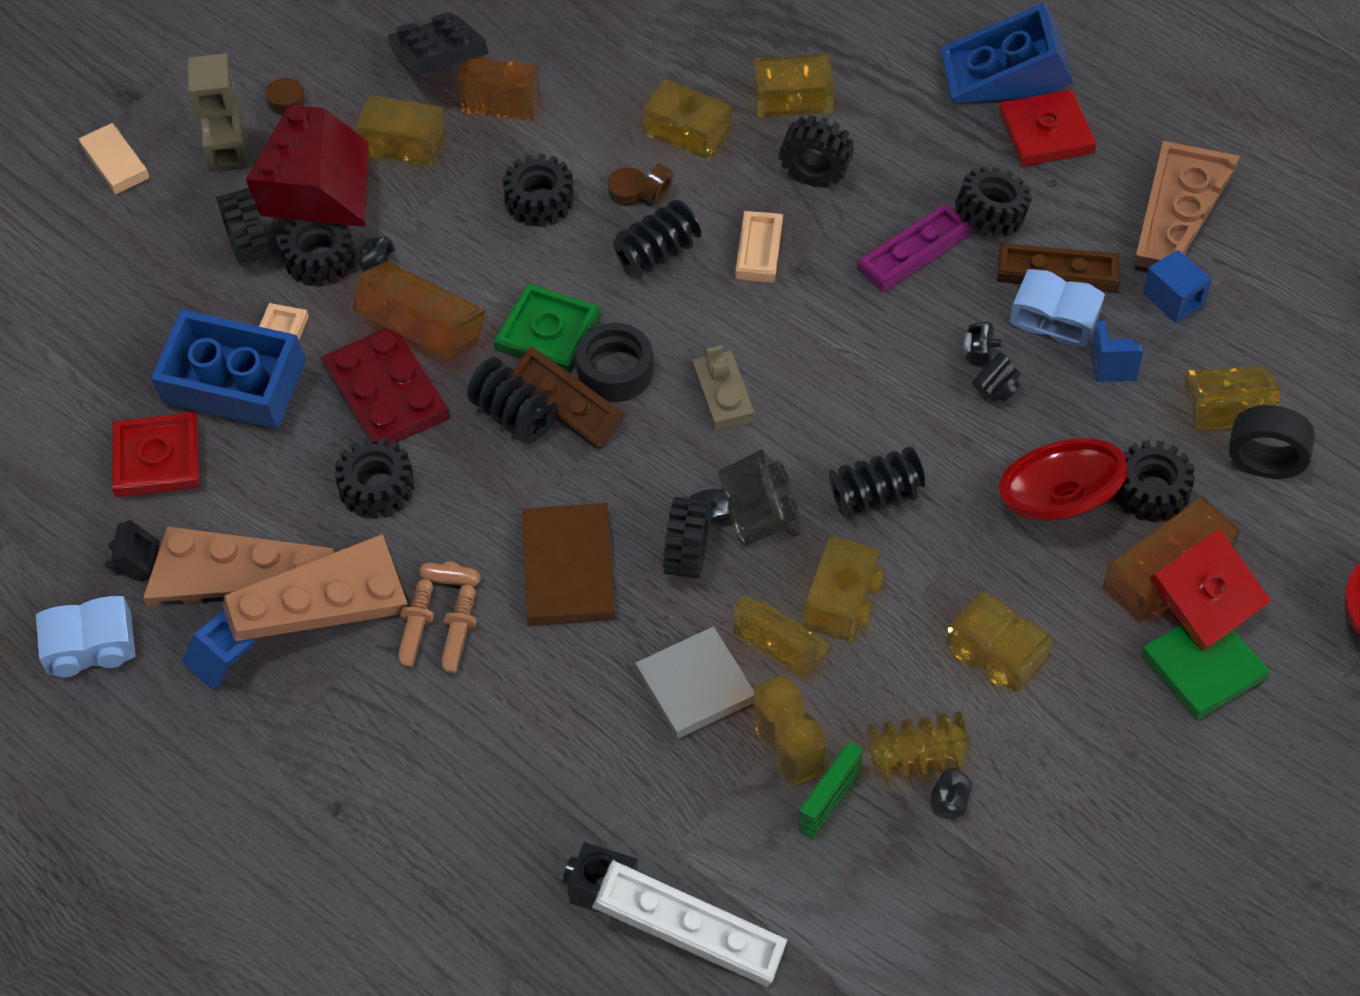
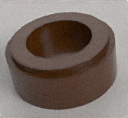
M277 79L270 83L266 89L268 106L275 113L284 114L288 105H304L305 103L303 86L295 79Z
M657 164L649 173L643 185L641 198L653 205L660 203L672 184L673 171L661 164Z
M630 167L614 171L608 178V194L615 203L626 206L641 202L643 200L641 198V191L646 177L638 169Z

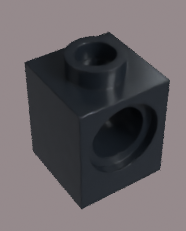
M584 842L578 857H570L563 875V884L568 886L569 903L605 914L592 908L602 884H592L588 880L595 875L605 876L612 861L638 871L637 858Z

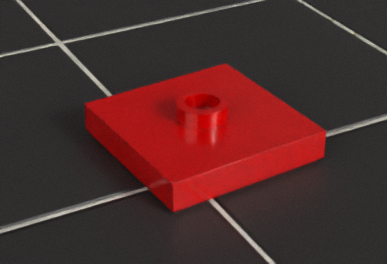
M1073 90L1000 103L999 114L1022 167L1095 153L1096 141Z
M196 412L112 421V490L115 498L200 488L199 420Z
M1220 529L1209 534L1149 577L1201 651L1211 646L1271 602L1269 596Z

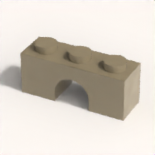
M227 53L188 57V92L195 118L201 119L203 149L209 172L248 168L247 135Z

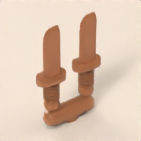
M451 561L444 562L443 564L425 563L419 569V575L422 579L416 584L411 606L403 607L401 611V619L407 622L399 648L398 659L403 666L413 667L424 625L432 623L434 613L428 610L431 592L433 591L432 582L462 586L459 589V596H457L453 613H446L443 623L449 626V631L442 654V667L447 672L456 673L467 630H473L476 626L477 619L470 615L476 595L474 587L479 584L481 575L474 568L461 567L459 564Z

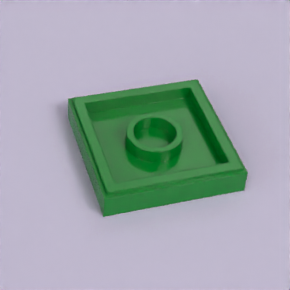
M527 283L496 336L494 349L495 351L521 359L530 346H533L570 373L576 362L575 351L578 342L588 330L595 327L601 316V306Z
M1180 625L1144 646L1141 652V656L1197 721L1266 680L1270 673L1266 665L1234 629L1201 651L1183 625Z

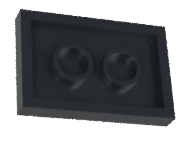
M453 13L436 15L432 18V22L420 26L417 23L402 25L396 29V33L388 35L392 51L416 75L489 54L485 39L458 15L453 16Z

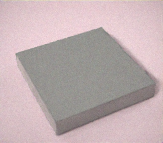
M714 626L635 663V670L676 739H680L756 702L755 691Z

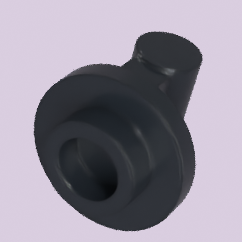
M997 353L972 381V385L976 390L983 393L990 402L998 398L1004 402L1020 387L1017 379L1021 373L1010 364V360L1006 355Z

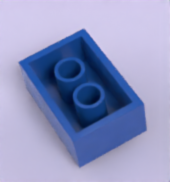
M181 309L151 380L162 402L165 404L278 430L306 358L295 334Z

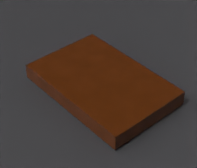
M607 503L522 509L528 626L616 620Z

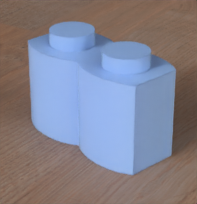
M1028 269L1013 303L1009 322L1029 333L1049 335L1056 341L1075 347H1087L1100 315L1105 294L1088 283L1066 282L1050 271Z
M124 596L97 598L81 605L58 606L36 614L39 660L47 675L71 677L90 666L115 668L122 665L125 661L136 657L131 611Z

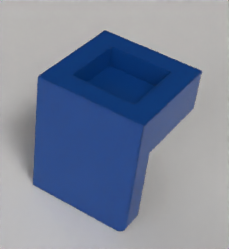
M1176 250L1148 268L1143 293L1174 323H1177L1205 305L1212 279L1186 255Z
M1096 321L1090 349L1095 382L1137 381L1143 356L1142 345L1134 344L1133 339H1108L1106 322Z
M223 610L193 635L182 663L212 690H215L221 685L228 668L252 649L256 638L234 642L225 611Z

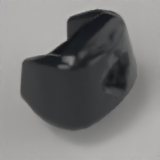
M386 236L367 239L360 251V269L372 277L380 278L388 272L389 254L395 251L393 242Z
M991 322L969 325L964 336V355L968 361L988 365L992 360L991 347L1002 346L1001 339H992L994 326Z
M708 489L697 492L689 497L691 499L710 501V521L723 518L725 521L729 520L733 501L731 495L726 490Z
M948 768L943 772L934 786L930 798L932 810L936 815L944 818H957L965 814L972 787V781L965 773L957 768Z

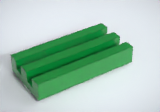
M852 742L845 744L800 807L798 824L800 833L812 840L861 772L862 766L860 765L863 760L861 756L864 749Z

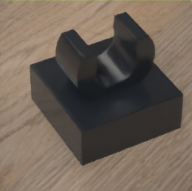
M131 520L120 523L116 528L115 539L108 545V548L112 550L111 560L105 562V567L117 575H123L127 572L139 581L148 579L151 576L157 558L159 540Z

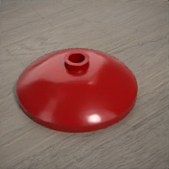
M1091 438L1062 440L1041 446L1017 459L1002 475L999 483V492L1006 508L1027 519L1037 521L1072 519L1082 516L1109 501L1125 482L1128 466L1124 453L1110 442Z

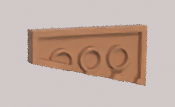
M1163 141L1135 257V266L1149 268L1176 250L1181 251L1185 255L1236 170L1240 156Z
M167 527L143 600L146 608L162 607V602L182 600L184 605L200 604L204 598L224 597L226 594L335 553L334 548Z
M383 534L226 594L223 601V608L234 642L400 615L402 608L407 607V601Z

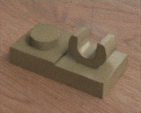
M720 345L705 349V357L692 359V369L714 431L754 423L755 412L732 351L723 352V347Z

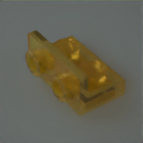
M1268 366L1185 371L1184 386L1194 403L1193 425L1197 430L1232 428L1238 414L1250 407L1260 405L1279 406L1281 388Z
M744 594L734 606V635L805 680L830 651V644L763 601L756 602Z

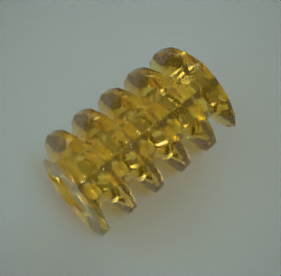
M960 711L955 712L952 722L945 713L937 715L935 725L927 716L920 717L917 729L911 720L904 719L900 723L899 733L892 722L883 724L881 736L873 724L867 728V741L872 764L876 770H880L885 781L891 780L893 767H898L904 779L908 778L911 764H916L922 776L927 775L929 761H934L939 773L945 771L947 758L953 760L957 769H963L964 756L967 755V735Z

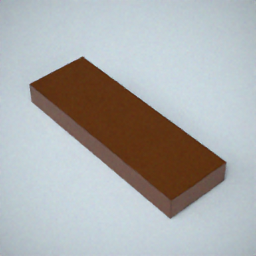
M1000 243L997 282L1022 284L1028 269L1047 270L1066 282L1088 283L1102 292L1117 293L1120 254Z
M530 346L513 369L514 375L519 374L525 378V384L531 383L537 388V393L543 392L549 399L548 404L554 401L558 404V417L599 448L603 447L626 416L533 346Z

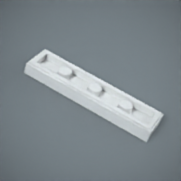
M612 861L609 865L592 907L766 987L774 979L787 939L616 861Z

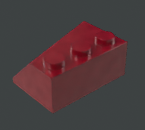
M288 105L246 178L248 189L254 199L259 215L366 227L365 204H367L368 195L366 178H368L370 151L368 141L325 108Z

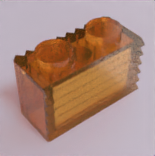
M481 56L463 61L456 78L461 112L463 114L466 112L470 114L476 113L477 115L483 113L485 116L490 114L492 117L498 115L499 118L505 116L507 119L512 117L514 120L520 118L522 121L527 119L529 122L534 120L541 94L538 66L524 64L520 61L503 62L487 60Z

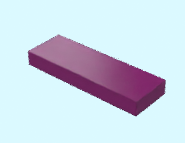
M945 203L857 260V270L884 293L970 236L972 229L968 227L969 223L967 221L962 222L959 219L960 215L956 214Z

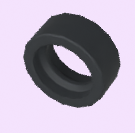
M618 322L601 324L588 330L578 342L575 351L578 380L606 401L619 402L630 400L640 395L650 385L654 373L653 350L650 340L641 330L632 325ZM609 350L628 351L639 360L634 369L617 375L601 373L592 368L590 362L595 356Z
M1260 405L1250 407L1239 413L1233 423L1229 443L1230 457L1239 468L1252 475L1270 479L1294 477L1304 472L1311 463L1315 440L1314 427L1305 416L1283 406ZM1262 437L1275 438L1288 443L1290 446H1268L1254 439Z

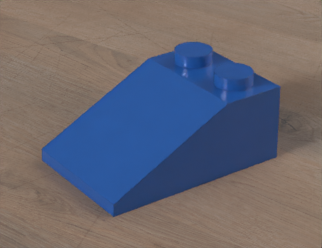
M1045 2L941 47L951 97L954 103L1045 95L1073 83L1060 30Z

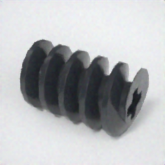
M673 200L669 202L667 207L657 209L654 215H647L641 222L631 224L629 230L619 231L614 240V249L619 262L634 279H640L643 275L641 266L647 272H652L655 269L654 259L659 264L667 263V252L673 257L679 256L681 252L680 245L684 249L692 248V236L699 238L702 231L692 210L683 201Z
M496 356L486 359L476 369L468 385L467 396L469 401L476 407H480L481 411L491 416L499 425H503L504 429L508 432L515 434V437L522 443H531L544 436L553 427L559 412L558 404L555 401L548 404L549 399L543 392L537 393V388L531 383L525 384V378L519 374L514 375L513 369L508 365L502 366V361Z
M908 446L902 450L901 455L897 451H891L886 455V459L879 455L871 458L870 464L864 460H859L855 463L854 469L850 465H842L838 470V474L830 469L829 481L837 506L842 510L845 517L851 520L853 519V506L857 505L863 515H868L869 501L872 500L880 511L885 509L886 496L891 498L895 506L901 505V492L904 491L912 502L916 501L917 487L925 486V474L917 452L913 447Z

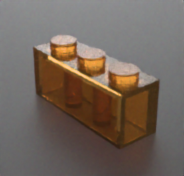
M388 261L358 275L352 307L353 311L450 360L478 345L486 311Z
M1202 496L1108 564L1102 588L1138 623L1152 613L1156 616L1160 615L1169 606L1149 577L1217 529L1222 531L1235 549L1240 530Z

